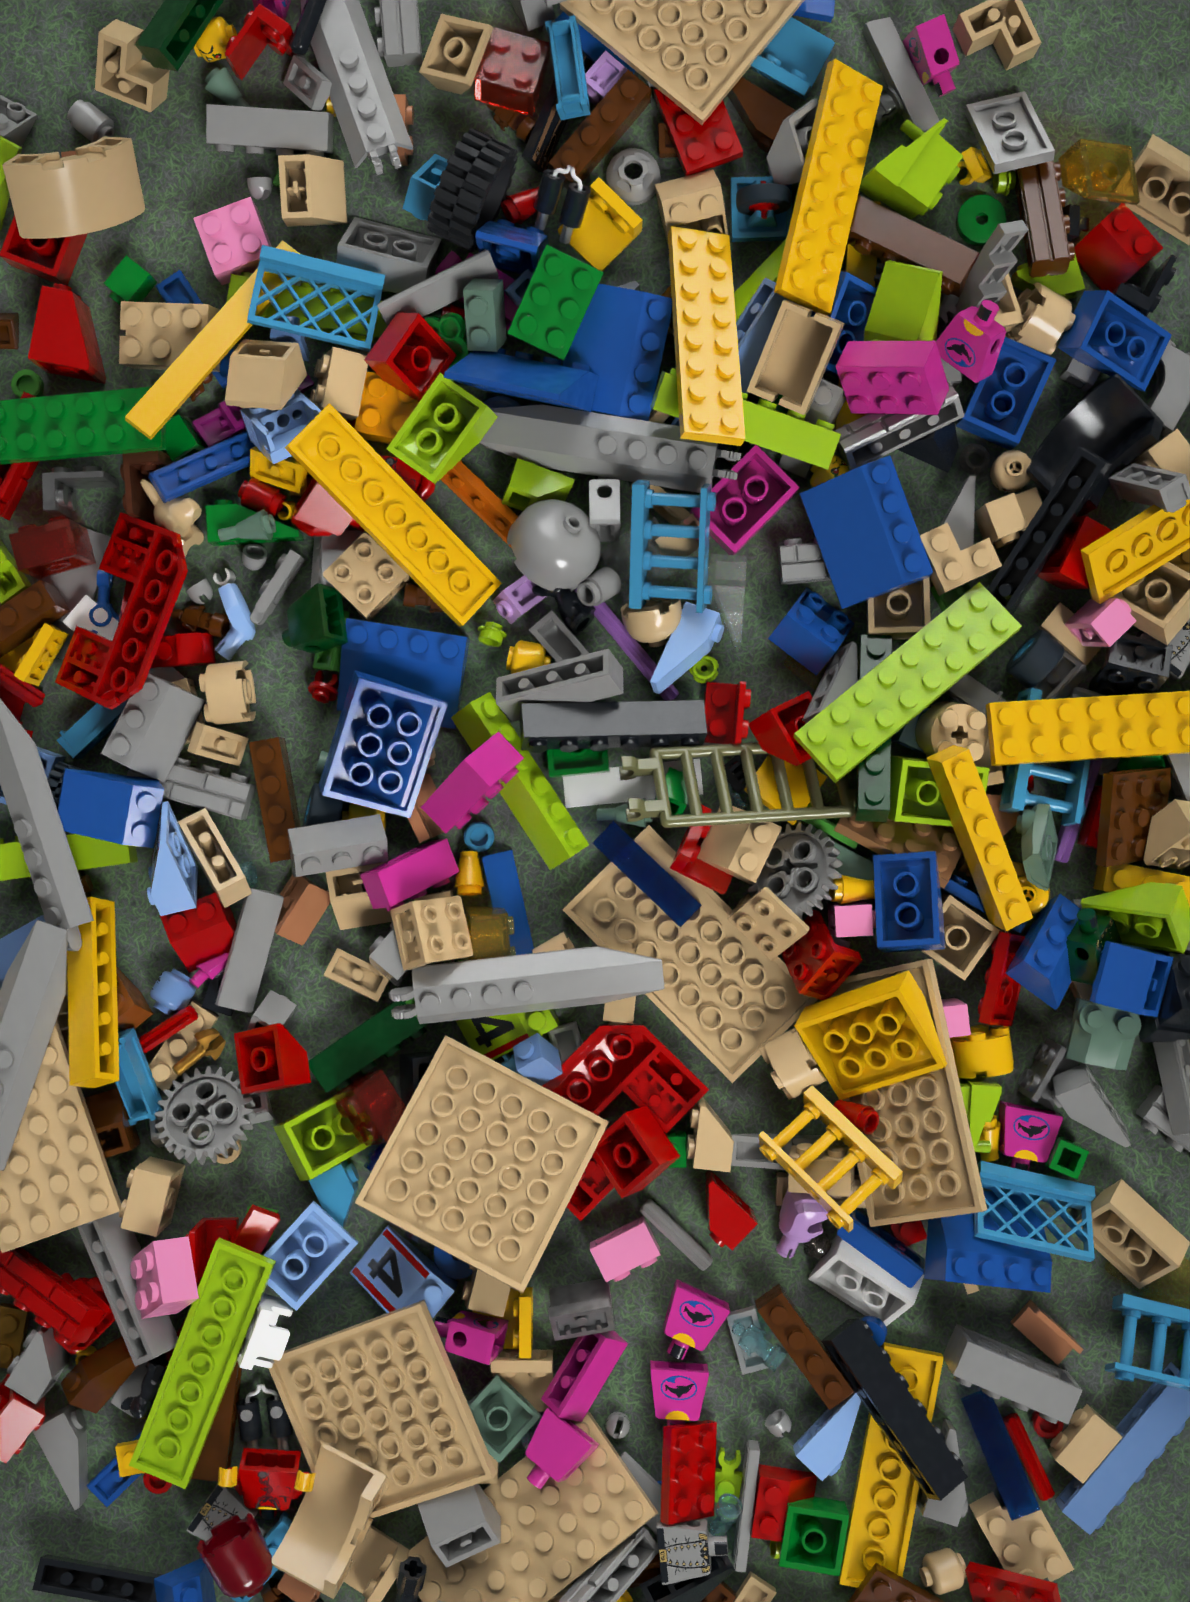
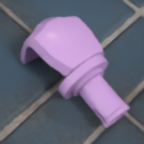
M788 1190L786 1192L779 1214V1229L783 1236L776 1247L778 1254L784 1258H787V1255L789 1258L794 1257L799 1243H806L823 1233L821 1222L828 1219L826 1216L828 1212L810 1194L788 1192Z

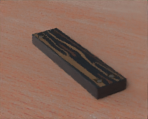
M582 51L586 73L592 61ZM555 78L522 154V157L536 171L542 173L548 168V162L553 156L568 120H560L556 110L558 101Z

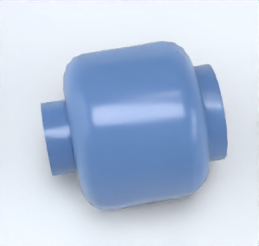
M174 968L171 972H162L150 991L151 998L156 1001L153 1007L167 1015H170L172 1010L179 1012L187 1007L196 991L195 987L189 982L191 978Z

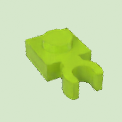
M721 1447L718 1451V1460L721 1468H716L715 1502L738 1506L743 1475L742 1472L735 1471V1469L741 1464L740 1450H736L735 1458L728 1461L724 1458L725 1449Z

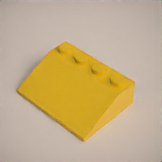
M909 970L806 1006L794 1025L838 1099L841 1100L939 1070L947 1065L925 997Z

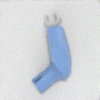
M225 568L227 573L226 580L222 582L221 576L218 573L213 575V580L221 585L218 588V592L231 629L214 649L230 661L246 640H253L256 629L255 624L250 620L251 612L237 584H234L236 580L234 572Z

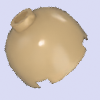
M651 597L650 600H646V604L642 609H631L628 602L621 607L620 611L624 627L633 639L642 643H649V647H659L667 643L666 639L670 638V635L679 625L682 605L681 599Z

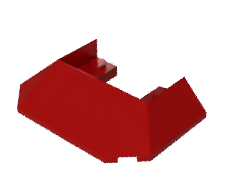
M120 512L99 569L134 583L114 638L109 640L87 629L76 626L55 683L112 710L142 690L188 572L180 534L141 519L133 518Z
M600 1025L561 1065L563 1073L542 1085L544 1088L597 1116L623 1091L639 1107L646 1105L666 1134L709 1091V1088L644 1025ZM593 1155L567 1205V1208L580 1221L614 1188Z

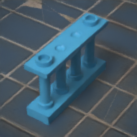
M637 480L632 484L629 608L642 609L646 604V600H650L651 597L697 600L696 613H703L707 604H711L713 589L712 586L708 585L710 511H715L716 492H711V484L705 483L701 487V495L654 493V489H650V481ZM654 505L700 508L699 526L653 524V521L649 520V508H653ZM653 536L699 539L698 557L653 555L652 551H648V539H652ZM652 567L698 570L697 588L652 585L651 582H647V570H651Z
M1029 688L1018 692L1017 701L1041 700L1043 690ZM1090 760L1071 761L1070 771L1036 763L1006 765L1005 782L1003 783L999 811L1014 813L1023 811L1026 805L1034 807L1036 804H1050L1051 811L1063 813L1061 825L1080 824L1086 811L1084 798ZM1033 775L1067 783L1065 801L1029 793L1027 789L1029 777Z
M1124 1293L1114 1296L1112 1309L1122 1311V1316L1125 1317L1120 1363L1105 1364V1371L1115 1373V1378L1123 1381L1134 1382V1378L1190 1391V1309ZM1141 1316L1152 1318L1151 1323L1154 1324L1150 1370L1132 1366L1137 1319H1141ZM1171 1323L1181 1325V1330L1184 1331L1180 1377L1162 1373L1167 1327L1171 1326Z

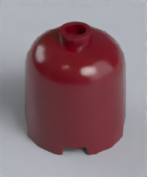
M248 1513L246 1518L240 1520L238 1515H235L210 1530L213 1536L206 1542L200 1540L196 1549L224 1595L232 1598L252 1597L263 1589V1584L272 1573V1555L253 1515Z

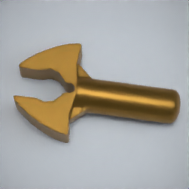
M215 1028L206 1029L194 1034V1037L198 1040L197 1046L172 1066V1070L176 1075H182L204 1056H211L214 1061L218 1059L226 1041Z

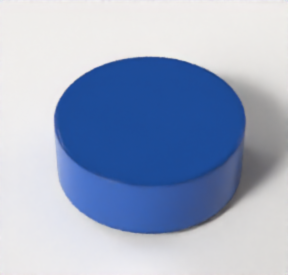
M875 1316L861 1318L860 1321L863 1320L871 1328L873 1340L878 1347L881 1346L887 1336L885 1323Z

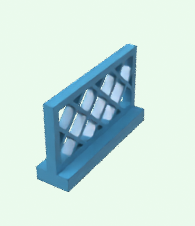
M262 245L247 323L370 352L379 310L377 305L381 300L385 275ZM264 272L278 274L283 284L269 291L263 283ZM300 280L309 282L314 290L301 299L292 287L293 284ZM330 288L339 289L344 296L343 300L333 306H330L322 294ZM262 289L265 294L259 297L260 291ZM288 289L296 302L281 310L273 296ZM361 295L374 298L373 307L362 314L353 302L354 299ZM318 296L326 310L312 317L304 304ZM268 299L277 311L276 314L269 318L255 315L257 306ZM348 303L357 317L343 325L334 311ZM300 307L308 321L299 326L291 324L285 316ZM329 314L339 327L331 333L321 331L316 323ZM371 315L370 322L368 324L365 318ZM361 322L367 331L366 341L352 339L347 329Z
M986 1161L978 1163L982 1187L992 1190L999 1200L991 1205L985 1198L987 1210L974 1213V1237L1087 1262L1095 1259L1091 1201L1096 1198L1095 1186ZM1011 1195L1020 1196L1028 1206L1020 1211L1009 1197ZM1040 1201L1048 1202L1057 1213L1049 1218L1039 1207L1038 1203ZM1001 1203L1014 1216L1008 1222L995 1210ZM1069 1207L1081 1210L1082 1222L1080 1224H1077L1066 1211ZM1030 1209L1043 1222L1037 1229L1024 1216ZM989 1214L1000 1228L997 1231L984 1228L983 1217ZM1058 1216L1072 1229L1066 1235L1053 1223V1220ZM1018 1220L1029 1235L1027 1237L1018 1236L1010 1225ZM1046 1226L1058 1242L1055 1244L1048 1243L1039 1231ZM1075 1233L1084 1243V1250L1076 1249L1067 1238Z

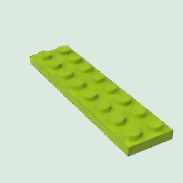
M978 582L795 732L793 737L833 782L836 783L1016 634L1022 625Z
M220 1237L218 1238L198 1286L199 1299L191 1304L129 1466L183 1489L187 1488L233 1373L237 1357L242 1350L247 1332L256 1314L257 1306L261 1301L276 1263L275 1260Z

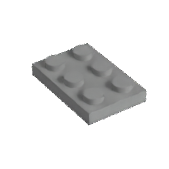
M1025 91L966 105L965 115L993 174L1054 160L1055 149Z

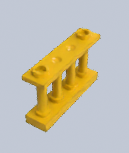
M811 1085L803 1093L804 1111L773 1140L762 1131L759 1134V1150L769 1161L776 1160L828 1212L826 1216L836 1228L840 1229L843 1227L849 1233L853 1229L854 1222L849 1215L880 1185L884 1186L887 1184L894 1190L902 1182L903 1172ZM819 1118L827 1126L825 1128L826 1132L797 1160L793 1161L782 1148L812 1119L817 1120ZM835 1140L837 1142L842 1140L849 1147V1153L816 1183L804 1170ZM865 1162L872 1169V1175L839 1206L826 1192L857 1163Z

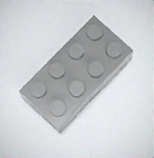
M956 1324L943 1354L948 1370L951 1371L954 1380L967 1387H971L972 1384L983 1388L982 1391L988 1396L995 1399H1000V1396L1011 1400L1010 1403L1018 1409L1028 1412L1029 1408L1040 1412V1417L1054 1424L1058 1420L1069 1424L1083 1391L1068 1371Z

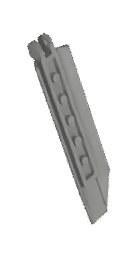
M300 0L301 13L306 3V0ZM327 0L312 37L311 46L321 73L332 82L329 97L354 167L358 168L365 158L368 157L372 161L376 174H382L383 165L378 156L389 153L392 165L395 169L400 168L402 165L397 152V146L412 150L413 145L360 1Z
M548 405L490 408L498 417L480 441L481 444L516 459L519 458L533 462L543 468L629 482L648 480L650 485L701 493V487L705 483L711 484L712 492L713 477L737 480L738 473L733 470L715 469L717 457L725 458L729 461H736L741 458V453L719 450V443L680 439V426Z
M0 699V786L24 854V860L34 884V890L37 893L44 914V919L46 923L68 930L67 950L79 951L82 946V939L78 926L94 921L36 744Z
M40 920L35 922L5 975L0 990L1 1171L5 1170L66 995L68 930Z
M592 946L424 965L412 969L413 986L394 988L388 993L389 999L394 1002L408 1001L412 998L415 1000L414 1004L394 1007L391 1010L394 1019H409L417 1015L419 1024L604 1004L665 988L662 959Z

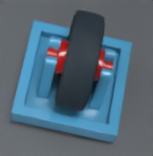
M772 176L731 177V242L784 241L787 238L792 217V184H776Z

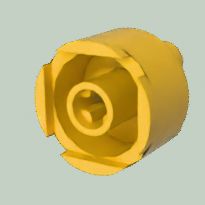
M989 1025L971 1026V1035L950 1038L959 1078L974 1079L976 1075L984 1074L987 1077H995L1013 1071L1014 1060L1008 1026L993 1027L991 1030H989Z

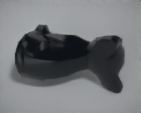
M538 585L533 586L532 592L542 597H555L564 624L573 635L583 631L592 622L596 610L595 607L584 605L579 600L576 592L560 588L550 591Z
M165 1353L147 1361L145 1367L148 1371L143 1378L140 1395L128 1397L121 1404V1409L130 1410V1413L136 1419L146 1420L148 1418L169 1361L165 1360Z

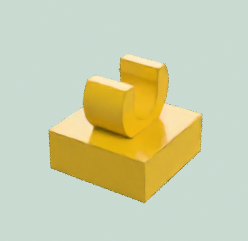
M970 147L961 153L964 161H960L957 166L961 168L960 170L966 168L968 174L966 178L959 181L960 185L967 186L974 181L984 183L993 177L980 149Z

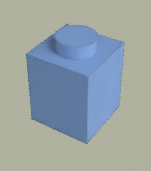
M536 1033L513 1047L516 1070L527 1079L542 1086L563 1073L559 1050L540 1034Z

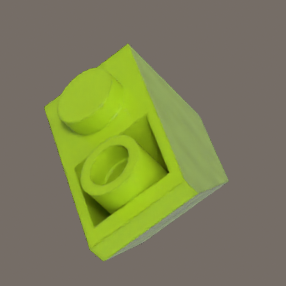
M1076 254L1074 261H1070L1065 274L1053 276L1047 274L1044 277L1031 278L1029 276L1028 263H1024L1017 267V271L1011 277L1012 285L1022 291L1027 288L1032 291L1035 289L1033 284L1038 282L1067 300L1078 297L1086 289Z
M517 458L507 483L502 504L524 511L531 504L541 500L556 499L565 501L575 479L567 477L560 472H554L538 466L533 462Z

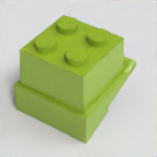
M943 118L924 132L910 120L906 119L901 125L900 130L914 140V142L907 147L900 145L862 177L859 190L873 201H882L910 220L918 214L923 216L928 209L932 210L943 195L940 192L946 183L950 184L959 173L961 168L957 165L963 158L960 152L939 135L948 120Z
M976 1075L974 1079L959 1078L974 1151L990 1153L991 1142L979 1139L985 1122H991L1002 1093V1086L991 1077L985 1075Z

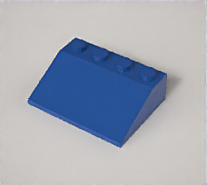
M598 284L565 360L562 362V366L570 368L572 362L590 366L589 372L599 375L591 412L649 421L650 405L656 389L672 314V298L638 290Z
M502 348L497 352L473 351L444 373V378L480 390L588 412L592 410L599 375L589 372L590 366L572 362L570 368L561 366V360L550 357H543V362L533 360L534 355L516 351L515 357L505 355L506 350Z
M890 455L859 466L799 494L841 609L929 578L933 574Z
M346 618L345 625L348 642L342 645L337 710L342 711L355 670L389 680L447 702L448 705L440 727L456 729V725L451 717L459 712L470 644L469 638Z
M354 670L318 786L321 794L411 818L448 703L389 680Z
M983 1190L985 1198L991 1205L999 1200L992 1191ZM1011 1195L1009 1197L1020 1211L1028 1206L1020 1196ZM1003 1203L995 1208L1006 1222L1014 1217ZM1031 1209L1024 1214L1035 1229L1043 1224ZM974 1213L928 1219L924 1279L1050 1293L1052 1272L1050 1253L974 1237ZM989 1214L983 1217L985 1229L997 1231L1000 1228ZM1018 1220L1010 1225L1018 1236L1027 1237L1029 1235ZM1043 1228L1039 1231V1233L1047 1241L1045 1230Z

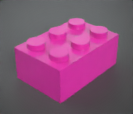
M848 341L835 366L849 409L854 414L938 415L949 391L936 341Z
M757 445L731 469L738 473L737 480L722 478L712 488V492H716L715 511H710V536L732 558L800 488ZM693 507L690 514L693 513L695 518L700 521V508Z
M498 731L466 757L421 808L445 834L455 826L460 830L472 819L471 812L477 815L489 804L486 798L493 799L504 788L501 784L502 781L507 784L519 772L516 766L524 757Z

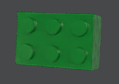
M546 244L507 333L565 360L604 272Z

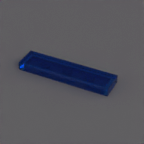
M614 821L594 840L593 844L678 926L681 927L701 907V904Z
M982 1390L960 1398L1011 1521L1041 1510L994 1398L988 1396Z

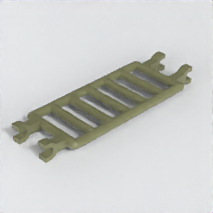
M758 742L652 748L649 752L650 758L647 759L621 756L622 767H619L620 780L653 775L657 800L650 801L628 798V808L625 811L627 822L660 817L661 825L665 828L852 817L855 814V789H850L846 774L836 782L841 805L824 806L813 758L802 763L811 807L794 808L784 760L770 754L781 809L764 810L753 755L769 753L763 751ZM740 755L751 811L733 812L723 756ZM680 758L690 814L672 815L662 759ZM693 758H711L721 812H702Z

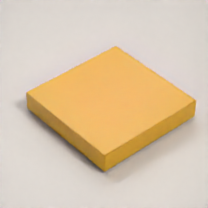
M769 754L756 772L762 804L769 809H781ZM784 761L794 808H805L810 803L803 766L802 764L795 766ZM816 769L819 786L821 787L827 776ZM797 820L787 822H789L791 825H794Z

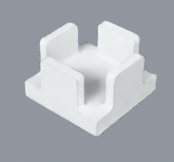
M265 1292L263 1293L254 1319L247 1332L242 1350L237 1357L240 1368L252 1370L253 1365L272 1368L273 1359L280 1360L282 1358L290 1332L286 1328L275 1325L279 1315L291 1317L293 1312L292 1307L284 1299L267 1295Z

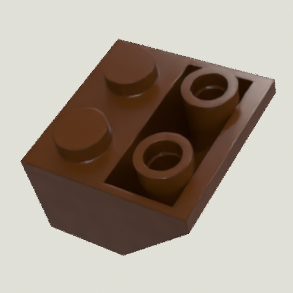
M118 1088L84 1097L105 1158L131 1151L141 1144L136 1126H130L129 1116Z

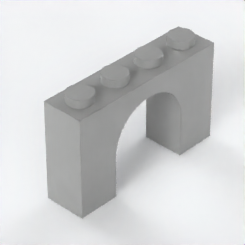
M1169 340L1155 369L1157 378L1156 389L1148 403L1151 410L1164 422L1160 434L1162 436H1166L1174 430L1190 402V353H1184L1175 348L1176 345L1171 340ZM1070 357L1059 378L1086 392L1094 385L1100 372Z

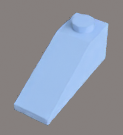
M685 602L680 623L670 635L650 680L654 693H662L711 651L714 642L718 643L721 640L724 625H722L719 612L705 608L703 613H696V605Z
M855 1390L853 1394L831 1410L827 1409L793 1445L795 1456L821 1481L828 1475L833 1476L842 1465L841 1461L844 1459L861 1403V1399Z

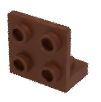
M161 450L123 454V463L120 466L121 477L125 482V494H123L122 498L125 511L133 518H138L156 525L153 512L155 506L145 493L140 481L146 479L151 483L148 478L149 473L174 462L169 455Z

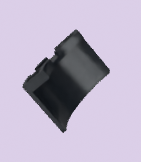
M1114 374L1084 396L1055 425L1033 455L1026 473L1048 495L1078 447H1085L1110 462V467L1077 517L1083 516L1098 507L1103 494L1110 485L1108 478L1111 477L1113 471L1121 463L1127 466L1139 454L1159 441L1164 422L1118 374Z

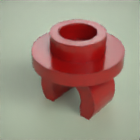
M319 670L315 675V681L310 682L308 691L312 694L313 699L321 703L336 700L338 696L337 688L339 687L338 675L333 674L331 681L324 683L323 671Z

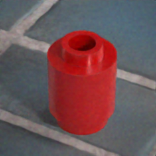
M253 477L249 481L245 480L238 492V497L241 498V505L255 512L265 510L268 515L271 514L275 518L278 517V512H281L284 505L282 502L286 500V496L281 494L280 489Z

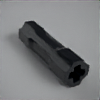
M409 1556L407 1560L400 1563L394 1602H417L418 1594L423 1588L427 1565L423 1564L419 1557Z

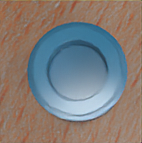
M484 822L472 823L465 830L464 841L466 846L472 851H486L494 843V831Z

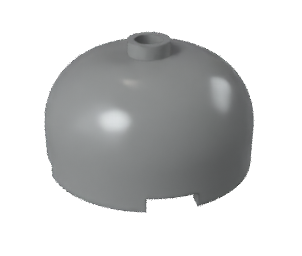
M546 499L531 504L511 525L507 536V544H511L513 553L517 558L514 561L517 568L530 581L550 591H554L556 588L570 589V591L577 589L578 585L583 583L594 571L600 558L601 543L597 529L590 526L589 517L581 509L562 500Z

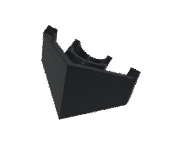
M955 422L897 450L948 473L959 448Z

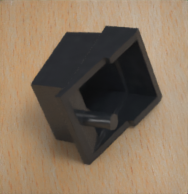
M1171 952L1166 954L1174 958L1158 1017L1139 1015L1141 1021V1029L1138 1033L1140 1042L1190 1040V955Z

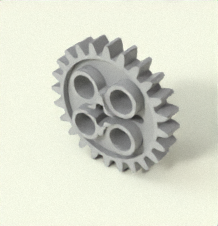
M801 822L797 824L796 829L791 824H787L786 831H780L756 883L752 884L753 886L748 889V892L755 895L762 888L767 887L800 919H802L803 912L811 917L813 916L812 907L816 906L821 910L823 909L821 903L823 898L832 900L828 893L829 889H838V886L833 883V879L842 877V874L835 870V868L843 865L836 858L840 851L834 847L835 842L827 837V834L821 829L818 830L811 824L806 827ZM810 851L808 856L804 858L805 854ZM812 879L811 883L806 887L807 882ZM784 885L783 889L778 893L780 887Z
M207 1066L205 1074H201L198 1068H195L194 1077L191 1078L186 1073H183L184 1082L180 1084L178 1081L173 1080L174 1091L164 1090L163 1092L168 1099L158 1101L159 1106L163 1109V1111L155 1113L156 1118L161 1121L155 1125L158 1132H161L158 1136L162 1143H166L165 1148L169 1153L174 1151V1155L179 1160L185 1155V1160L189 1164L194 1161L195 1157H197L201 1165H204L206 1157H210L213 1163H216L217 1154L219 1153L228 1158V1148L231 1147L234 1150H239L236 1143L238 1139L247 1141L248 1138L243 1131L253 1130L251 1122L248 1121V1119L256 1117L254 1111L250 1109L255 1106L254 1100L249 1098L252 1093L241 1094L240 1079L236 1080V1076L232 1071L226 1075L222 1067L215 1074L210 1066ZM213 1091L210 1097L202 1099L206 1092ZM233 1110L229 1117L221 1119L224 1112ZM190 1112L187 1118L179 1120L181 1114ZM209 1131L206 1138L197 1140L201 1133Z

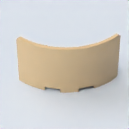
M104 136L95 142L75 148L76 155L60 158L59 152L17 154L2 164L19 235L26 239L82 235L114 227L145 211V204L132 138Z
M323 1443L319 1449L318 1459L313 1472L316 1473L313 1490L305 1493L286 1535L272 1557V1564L277 1569L334 1599L354 1563L351 1558L357 1547V1541L363 1543L370 1529L373 1519L369 1516L376 1504L380 1503L387 1476Z

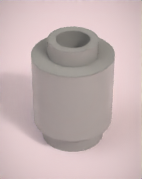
M77 100L70 107L67 118L71 122V126L89 141L95 142L104 136L113 137L114 121L92 103Z
M602 567L578 585L577 596L586 606H598L620 592V577L612 568Z

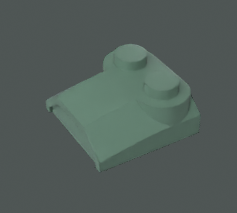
M1036 804L1031 810L1025 809L1023 815H1018L1016 830L1018 834L1022 835V861L1027 881L1039 889L1048 891L1058 838L1050 804Z
M1076 998L1066 1047L1067 1051L1064 1058L1085 1064L1126 1071L1134 1039L1141 1029L1139 1014L1097 1004L1090 1000Z
M497 1373L473 1399L467 1401L488 1453L499 1463L541 1417V1414L531 1403Z

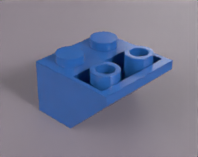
M806 587L768 639L813 674L817 675L835 654L855 623L848 619L845 613L836 610L824 601L821 595Z
M1105 941L1104 949L1100 955L1097 975L1092 984L1090 1001L1139 1015L1158 1017L1174 957L1143 947Z

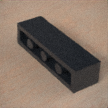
M47 1554L40 1557L32 1590L98 1602H157L154 1578L162 1574Z

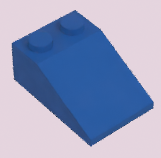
M502 219L497 220V222L489 220L477 230L475 235L478 251L488 250L497 269L521 274L526 269H529L533 274L546 244L549 245L548 235H544L542 230L534 227H527L526 230L517 228L512 222Z
M1108 290L1084 291L1073 313L1076 315L1072 327L1064 332L1057 348L1084 365L1108 376L1118 374L1129 386L1145 391L1172 334Z
M1005 337L992 375L975 383L963 408L964 417L958 420L956 427L1003 448L1012 450L1019 444L1056 359Z
M64 768L57 810L65 832L121 845L154 848L164 788L157 779Z
M936 851L873 855L877 948L883 953L945 949L944 916Z

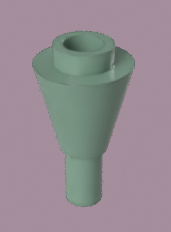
M216 67L207 75L205 79L207 82L206 91L230 106L251 107L242 98L243 95L226 67L221 70Z
M261 510L237 523L235 526L219 529L218 536L221 541L234 538L271 540L273 533L276 532V523L271 514L268 515L265 510Z
M628 803L616 808L597 809L596 811L597 821L616 820L617 822L644 828L648 826V822H653V818L627 822L625 811L628 808Z

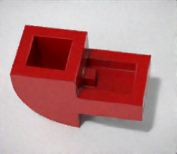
M179 633L172 636H163L151 668L216 664L214 636L210 635V633Z

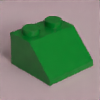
M811 1497L788 1503L778 1562L779 1567L840 1576L849 1522V1513L845 1501Z

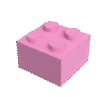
M251 197L193 218L213 273L221 285L230 283L231 274L241 275V272L254 273L259 266L262 245L272 247L258 208Z
M189 1236L152 1241L132 1258L130 1272L132 1278L136 1280L137 1286L135 1304L141 1312L142 1319L177 1314L199 1299Z

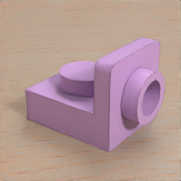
M606 50L585 73L589 102L593 105L600 103L628 70Z
M525 575L505 588L493 600L498 613L507 619L510 624L514 623L524 613L547 597L534 594L532 588L536 584Z

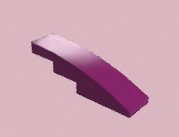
M308 373L297 388L301 393L314 386V382ZM223 401L219 403V407L214 411L192 421L193 429L206 448L246 430L240 412L243 408L228 406Z

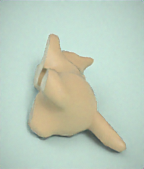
M142 479L140 484L155 506L153 511L155 524L181 535L186 557L191 546L194 544L200 545L204 540L203 532L194 524L201 516V507L194 499L181 496L163 503L153 484L146 479Z

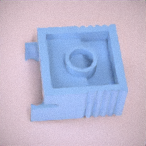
M298 389L282 410L271 411L263 408H243L240 410L250 441L272 464L292 456L285 447L321 411Z

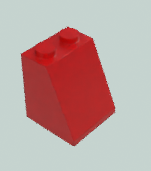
M56 283L53 284V287L42 285L28 359L46 373L105 384L106 375L90 308L81 300L79 295L72 292V288Z

